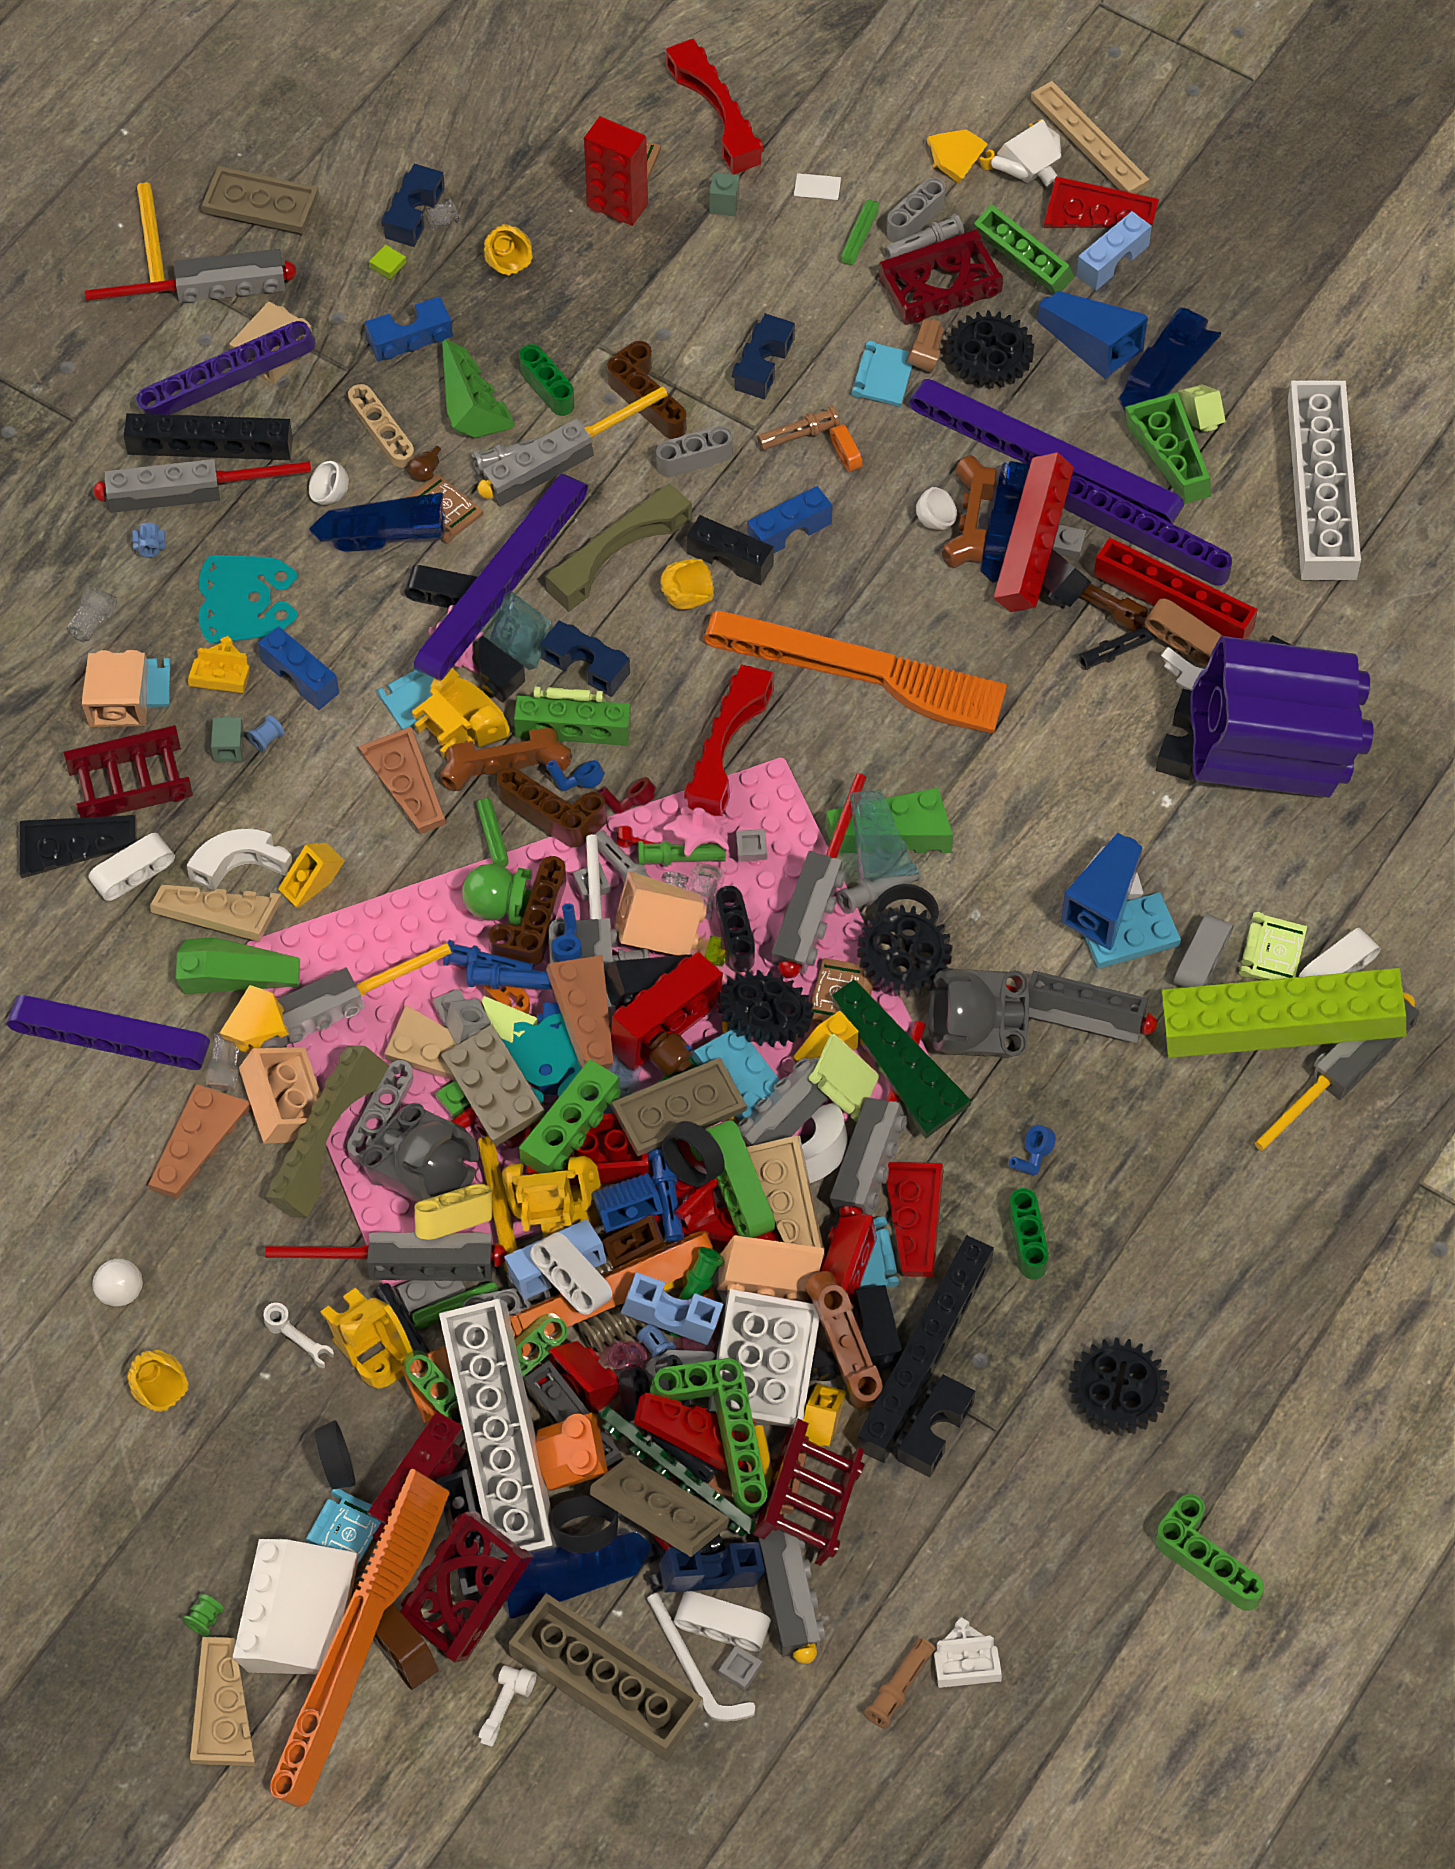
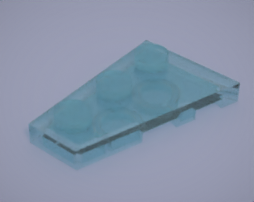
M881 790L851 793L850 800L861 880L918 875L919 871L909 857L907 845L901 839L895 827V820Z

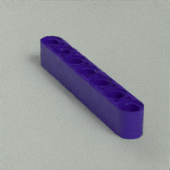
M294 321L143 388L137 394L136 402L144 414H173L308 354L315 347V338L305 322ZM305 335L303 339L296 340L299 336ZM280 346L278 350L271 351L274 347ZM255 357L253 361L247 363L249 358ZM231 368L227 373L222 374L223 370ZM201 379H206L202 384L197 385ZM181 390L177 395L172 396L175 391ZM156 401L154 405L147 407L150 402Z
M1071 477L1063 507L1067 511L1212 585L1221 586L1229 580L1232 557L1227 551L1082 477Z
M18 995L15 998L7 1020V1026L18 1033L189 1070H200L202 1068L210 1045V1039L199 1032L27 995Z

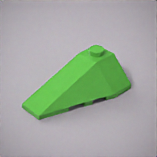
M445 339L442 344L446 404L452 428L459 434L465 433L474 438L511 429L515 423L508 407L503 401L497 402L492 395L495 389L490 383H487L479 376L482 370L466 348Z
M215 937L186 939L177 952L176 980L184 994L247 990L250 985L260 989L298 987L300 984V958Z

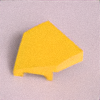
M966 129L928 136L926 139L928 146H931L934 159L933 169L939 168L958 184L988 145L984 140Z
M229 636L221 638L220 643L211 648L201 647L197 649L198 658L194 659L190 670L188 686L244 693L250 673L247 655L240 653L235 648Z
M250 985L220 1031V1035L225 1040L245 1046L251 1044L253 1048H260L265 1041L277 1035L282 1038L289 1034L282 1014L284 1008L273 993Z

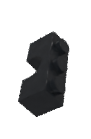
M699 515L687 534L688 555L702 559L711 565L717 556H722L734 564L737 576L760 586L773 567L774 546L702 515Z
M1183 688L1175 708L1172 726L1182 728L1188 734L1185 736H1174L1166 733L1158 755L1156 771L1189 780L1193 771L1194 746L1190 706L1192 691Z
M942 1374L938 1383L933 1381L926 1392L925 1398L928 1400L923 1408L918 1406L911 1417L910 1423L913 1425L908 1433L903 1431L895 1446L898 1449L897 1461L930 1478L943 1457L946 1440L936 1436L932 1432L931 1427L939 1422H948L960 1428L974 1404L976 1391Z

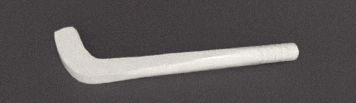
M654 1593L650 1595L647 1600L695 1692L703 1697V1708L707 1715L713 1720L726 1722L754 1716V1703L747 1702L733 1706H721L716 1703L659 1594Z

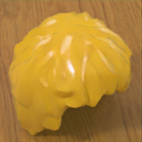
M507 224L497 226L485 239L484 258L488 265L497 272L506 275L517 274L518 271L528 267L533 259L531 240L516 226L511 227Z
M687 559L672 563L662 573L661 590L667 597V601L675 608L681 610L694 609L697 606L712 601L714 597L713 580L708 566L703 563L702 559Z
M148 1350L142 1352L141 1355H137L135 1360L131 1362L127 1375L130 1392L141 1405L154 1412L167 1411L169 1407L175 1406L176 1402L180 1401L181 1397L188 1391L189 1383L182 1365L173 1355L161 1350Z

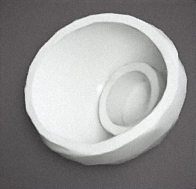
M326 461L315 469L309 482V495L314 502L320 505H330L339 502L347 493L349 478L342 465L334 461Z
M932 487L925 490L916 504V514L919 521L927 528L945 530L956 521L957 509L951 496L943 489Z
M117 1258L109 1260L101 1265L95 1273L92 1284L93 1292L106 1305L115 1307L127 1305L138 1297L142 1289V1274L138 1267L128 1260Z

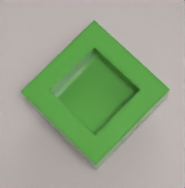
M456 1080L435 1093L436 1099L452 1119L472 1107Z

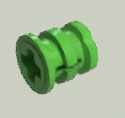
M202 1594L198 1598V1605L194 1604L190 1609L192 1614L184 1616L182 1621L194 1632L208 1637L210 1635L209 1626L215 1625L217 1622L216 1616L222 1614L224 1607L212 1597Z

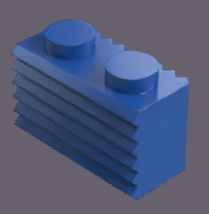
M647 1173L644 1176L639 1175L638 1178L633 1177L632 1180L628 1179L626 1182L622 1181L621 1184L616 1183L615 1186L610 1185L609 1188L599 1189L598 1192H592L598 1217L606 1233L634 1224L649 1215L657 1216L664 1213L658 1191L650 1175Z

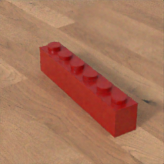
M1058 452L1034 457L1030 464L994 594V599L1009 612L1036 608L1074 470V466Z
M1109 537L1096 556L1095 577L1152 605H1155L1159 599L1170 600L1226 637L1247 639L1255 627L1257 608Z

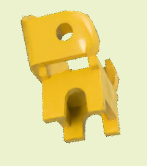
M453 668L441 681L432 680L430 685V694L432 696L412 711V716L416 720L424 715L414 724L415 729L419 734L426 728L433 733L438 742L444 745L440 749L441 756L446 759V750L452 745L473 741V745L479 748L507 740L510 735L508 721L498 706L476 685L463 678H459L460 675Z
M586 1156L570 1157L568 1170L522 1176L524 1165L523 1163L508 1165L502 1172V1181L508 1207L517 1218L521 1219L523 1231H530L531 1225L565 1221V1226H572L574 1213L586 1211L594 1203L592 1192H598L599 1189H602L597 1166ZM575 1175H578L580 1185H570L569 1178H574Z
M354 1288L343 1296L350 1306L346 1312L337 1313L330 1306H327L320 1311L321 1315L330 1326L334 1336L332 1339L333 1343L350 1360L352 1366L357 1368L362 1381L378 1389L388 1387L404 1376L400 1366L403 1365L404 1357L413 1351L398 1317L390 1305L377 1298L367 1300L357 1288ZM378 1342H381L385 1349L363 1364L357 1360L356 1357Z

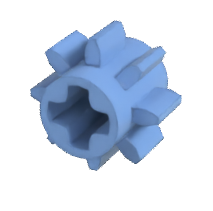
M154 523L141 524L139 531H132L133 550H138L139 554L144 557L158 555L159 549H166L165 530H160L159 526Z

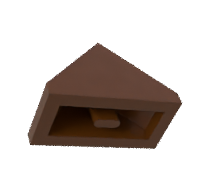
M649 1215L602 1240L613 1268L622 1266L660 1249L664 1244L654 1215Z

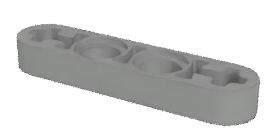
M395 1060L389 1064L384 1077L376 1091H374L347 1144L349 1157L355 1163L361 1164L360 1158L365 1150L357 1153L356 1147L362 1146L365 1141L364 1135L368 1137L366 1141L367 1148L372 1140L397 1114L414 1079L412 1067L408 1062ZM401 1071H405V1077L401 1076L398 1079L396 1088L395 1086H393L395 1083V1074H399ZM384 1094H392L395 1097V1101L390 1105H383L379 1102V1098ZM372 1118H378L383 1122L382 1126L376 1130L367 1128L366 1123Z

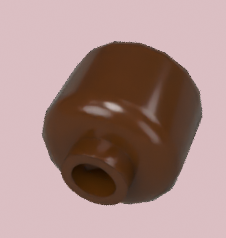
M665 1031L649 1046L652 1050L649 1055L650 1060L666 1076L673 1075L676 1072L677 1074L686 1072L693 1064L689 1060L694 1053L693 1048L677 1032L668 1034Z

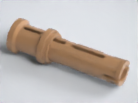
M831 405L828 406L827 410L819 413H807L804 419L757 434V440L761 450L764 451L806 435L816 437L819 435V432L839 426L840 420L835 407ZM828 419L826 422L819 423L821 420ZM792 430L795 431L794 433L779 438H775V436Z
M922 1638L916 1640L913 1648L905 1657L889 1683L881 1685L878 1690L879 1695L872 1706L866 1707L864 1714L873 1724L885 1729L891 1724L890 1718L896 1709L902 1707L905 1703V1694L935 1651V1647L924 1638L923 1640Z

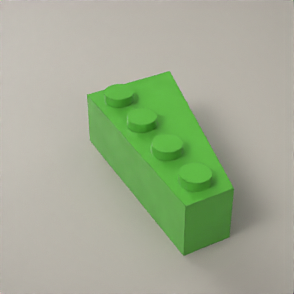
M1178 392L1125 407L1127 427L1176 493L1182 498L1184 504L1211 497L1210 476Z
M933 788L857 804L839 853H871V850H886V853H898V850H915V853H927V850H941V853H952L953 833L939 789ZM843 808L826 812V831L830 842Z

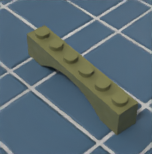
M670 483L662 489H657L649 499L642 504L634 506L629 514L621 520L614 521L609 529L601 535L594 536L589 544L581 550L574 551L561 565L553 567L545 576L546 592L568 612L590 596L595 576L608 558L624 546L642 538L673 534L692 519V503Z
M348 1045L341 1053L334 1072L326 1080V1086L322 1094L313 1104L312 1112L306 1123L300 1128L298 1138L292 1149L286 1154L279 1173L270 1183V1189L265 1198L291 1217L307 1218L321 1193V1162L327 1139L335 1123L352 1103L364 1095L376 1091L389 1067L385 1061L368 1047Z

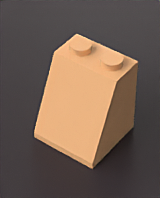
M107 650L88 653L82 706L89 727L146 726L148 661L145 653L137 650H127L124 653H112Z
M628 871L613 926L617 929V935L622 944L673 955H690L691 949H695L698 943L699 933L696 931L699 922L704 921L706 905H704L700 894Z

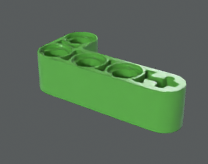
M728 1120L705 1129L718 1143L724 1156V1171L716 1179L739 1236L755 1238L775 1229L773 1213L737 1124L732 1120ZM689 1144L693 1156L697 1160L702 1161L699 1153Z
M1194 1494L1183 1495L1158 1526L1156 1535L1157 1548L1236 1607L1245 1611L1255 1609L1259 1605L1264 1591L1262 1579L1197 1532L1202 1523L1205 1505L1203 1500ZM1191 1509L1196 1513V1516L1188 1517L1182 1513V1510ZM1173 1532L1178 1536V1539L1169 1540L1163 1534ZM1196 1550L1201 1552L1204 1557L1196 1559L1189 1552ZM1224 1569L1230 1576L1220 1577L1215 1573V1570ZM1249 1589L1253 1591V1592H1249L1248 1594H1245V1593H1244V1592H1247Z

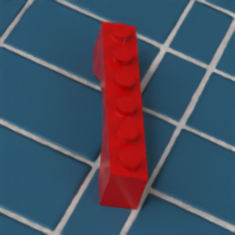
M694 38L666 48V67L676 83L703 96L718 112L724 126L722 158L734 175L760 165L761 153L764 152L763 144L760 138H755L752 133L749 120H744L737 101H732L727 85L719 80L715 66L709 64L704 48L702 46L699 47Z
M741 664L737 675H732L729 684L730 692L728 696L724 695L721 701L720 716L714 718L711 728L712 735L710 739H706L702 749L703 757L701 761H696L692 783L688 782L685 788L684 799L688 800V808L691 810L702 808L710 815L723 816L730 799L729 779L723 767L726 748L732 737L745 723L766 710L774 691L772 671Z

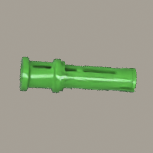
M638 841V863L643 866L645 864H662L663 867H668L672 862L726 861V850L717 843L701 844L693 850L689 857H686L684 854L685 844H670L667 841H663L662 844H644L643 841Z

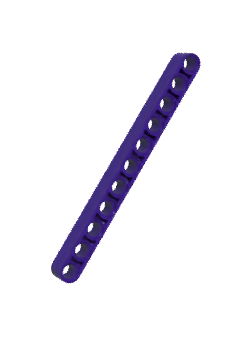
M924 379L909 400L910 407L918 414L1029 466L1034 457L1058 452L1074 466L1072 476L1082 477L1172 524L1184 507V502L1179 495L934 380Z
M563 473L557 477L419 650L413 665L415 670L439 681L448 674L582 504L588 490L586 483Z

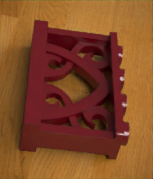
M977 229L879 263V280L882 286L886 287L905 325L919 323L926 318L945 314L950 310L971 305L973 302L985 298H992L1002 292L1003 276L999 273L983 245ZM976 255L980 263L970 264L971 257ZM941 268L947 272L959 273L949 289L938 288L925 284L930 278L931 270ZM970 271H982L986 273L988 277L981 279V275L979 273ZM901 281L906 287L901 291L896 282ZM915 291L913 302L908 303L905 299L907 294Z
M476 1511L461 1513L455 1518L451 1525L452 1532L447 1540H443L437 1546L434 1552L436 1557L431 1565L426 1566L421 1571L417 1579L419 1581L414 1591L405 1596L401 1603L403 1608L400 1613L407 1621L446 1653L445 1656L454 1663L468 1660L534 1557L526 1549H521L493 1527ZM471 1531H478L484 1539L482 1554H478L479 1543L476 1539H473L474 1542L471 1548L465 1544V1540ZM493 1544L509 1555L506 1560L490 1555ZM457 1552L461 1555V1557L454 1558ZM477 1566L475 1581L482 1598L480 1601L463 1600L453 1605L450 1592V1573L463 1567ZM485 1567H489L485 1575L491 1574L494 1577L490 1585L484 1582ZM427 1599L433 1602V1608L427 1612L437 1613L441 1611L443 1615L434 1622L427 1621L422 1615L421 1608ZM463 1607H468L471 1615L466 1620L463 1616L464 1612H461L458 1616L456 1612ZM446 1623L455 1640L452 1641L437 1628Z

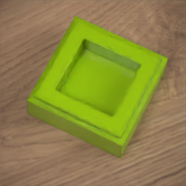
M385 244L371 258L369 267L391 279L407 263L406 256Z

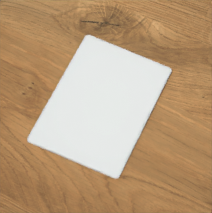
M797 173L794 196L838 200L841 177Z

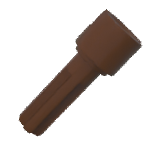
M1090 584L1080 595V597L1111 613L1115 623L1131 632L1141 628V624L1134 620L1136 615L1141 618L1147 617L1148 609L1130 598L1120 600L1093 584Z

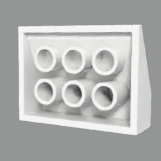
M730 1289L726 1297L716 1360L732 1358L741 1364L752 1418L755 1423L791 1427L798 1418L803 1420L819 1324L816 1308L811 1303ZM720 1371V1376L723 1380L727 1382L734 1381V1377L729 1371ZM710 1396L709 1412L717 1414L714 1397ZM726 1401V1406L730 1411H740V1407L735 1401Z
M259 1539L232 1658L248 1673L318 1674L350 1603L360 1555L356 1552L288 1539Z

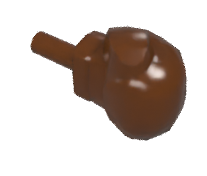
M435 446L431 452L425 451L411 459L407 466V472L410 476L419 481L433 479V471L439 464L437 455L441 448Z

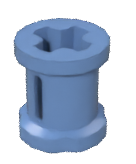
M271 715L265 717V722L258 728L247 732L249 741L260 752H264L267 749V745L274 739L285 735L281 724Z
M648 1324L639 1331L636 1338L648 1348L652 1354L651 1359L656 1355H663L667 1350L676 1349L674 1342H669L661 1331L662 1328Z

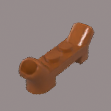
M974 456L962 458L956 467V476L970 490V493L965 492L963 509H967V514H961L959 531H963V533L945 543L942 548V557L945 563L952 568H957L967 561L982 562L986 530L977 529L981 499L993 500L997 468L984 467Z
M552 728L530 730L529 741L474 750L473 741L458 743L446 750L447 765L440 772V778L446 788L452 791H460L471 776L495 774L505 768L523 769L535 764L546 766L548 762L556 760L563 772L571 763L572 752L569 747L559 742L557 732Z
M823 1271L816 1273L808 1279L805 1288L814 1303L847 1386L850 1402L853 1406L860 1409L871 1407L875 1404L882 1391V1381L876 1365H873L857 1326L848 1294L840 1287L831 1272Z

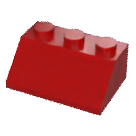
M868 1214L840 1217L838 1226H833L830 1231L828 1244L831 1245L828 1253L823 1255L820 1267L821 1272L828 1271L834 1275L840 1287L848 1294L852 1307L855 1302V1291L860 1288L877 1240L873 1216Z

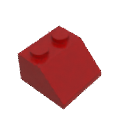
M579 1341L555 1346L549 1350L550 1362L590 1413L597 1414L619 1396L618 1376L609 1367L605 1369L598 1362L599 1357L589 1346L585 1348Z

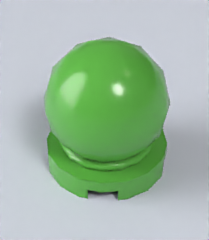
M497 864L478 866L467 875L462 886V900L466 909L475 917L486 921L500 920L507 916L509 917V924L521 926V917H524L531 894V889H526V879H532V870L518 868L516 874L513 875L507 868Z

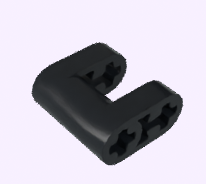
M674 1354L660 1358L656 1361L655 1373L662 1368L683 1365V1363ZM640 1367L622 1371L619 1376L624 1412L629 1423L635 1419L640 1397L646 1392L650 1393L647 1375ZM666 1379L659 1380V1385L663 1390H673V1385L670 1381ZM690 1399L680 1400L682 1405L690 1407Z

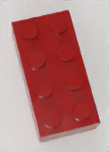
M599 116L584 137L587 207L595 212L606 214L618 222H624L633 226L648 205L646 135Z
M699 951L690 958L685 957L682 959L676 969L669 974L661 975L650 989L640 991L633 1002L626 1007L621 1006L615 1011L612 1016L610 1032L612 1053L634 1072L650 1059L649 1055L652 1050L649 1046L662 1033L667 1031L668 1034L677 1032L682 1035L718 1007L717 1002L720 996L723 973Z
M614 1113L604 1114L599 1125L596 1128L591 1127L587 1132L585 1142L579 1150L574 1149L568 1156V1158L578 1156L590 1158L597 1166L601 1185L626 1182L628 1179L632 1180L633 1177L638 1178L639 1175L649 1174L648 1153L637 1157ZM570 1118L566 1120V1122L568 1123H576L579 1121L576 1118ZM542 1119L525 1128V1140ZM554 1140L549 1142L548 1144L556 1146L559 1145L561 1142ZM568 1163L562 1171L568 1170ZM527 1166V1175L540 1174ZM575 1175L574 1178H569L570 1185H580L578 1175Z

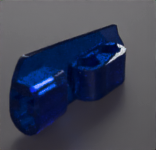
M1178 308L1152 347L1149 346L1132 370L1125 389L1119 397V402L1124 412L1127 406L1168 395L1220 338L1221 332L1206 330L1207 318L1187 308Z
M1009 461L1003 463L1000 468L994 508L991 511L981 565V572L992 583L999 580L1030 464Z
M440 492L328 510L309 530L320 542L332 541L336 549L344 552L378 550L386 545V541L415 539V541L443 539L445 512L442 501L444 494Z
M635 1531L625 1534L617 1533L612 1543L594 1552L574 1553L561 1547L530 1552L534 1556L506 1599L509 1617L513 1619L532 1612L546 1593L557 1601L562 1602L635 1576L652 1545Z

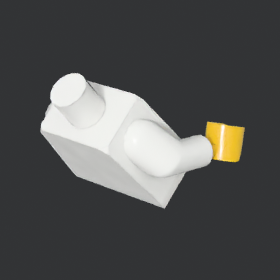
M1039 119L1035 125L1029 123V128L1006 142L998 151L997 156H995L993 150H987L986 158H979L981 168L984 170L998 169L1018 179H1022L1025 183H1029L1039 176L1048 188L1054 184L1055 177L1058 176L1052 167L1061 159L1060 135L1049 128L1043 119Z

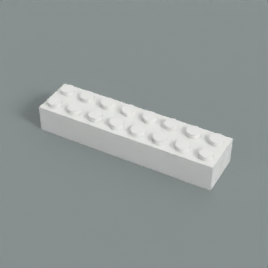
M1291 381L1287 401L1301 580H1357L1361 555L1346 381Z
M495 1299L439 1313L482 1518L521 1549H526L531 1554L559 1547L549 1522V1515L552 1510L546 1483L540 1470L536 1436L507 1303L501 1299ZM495 1544L492 1545L491 1556L505 1560L508 1558L509 1555Z

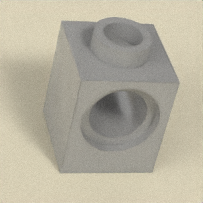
M478 999L450 1002L445 1025L457 1045L491 1024Z

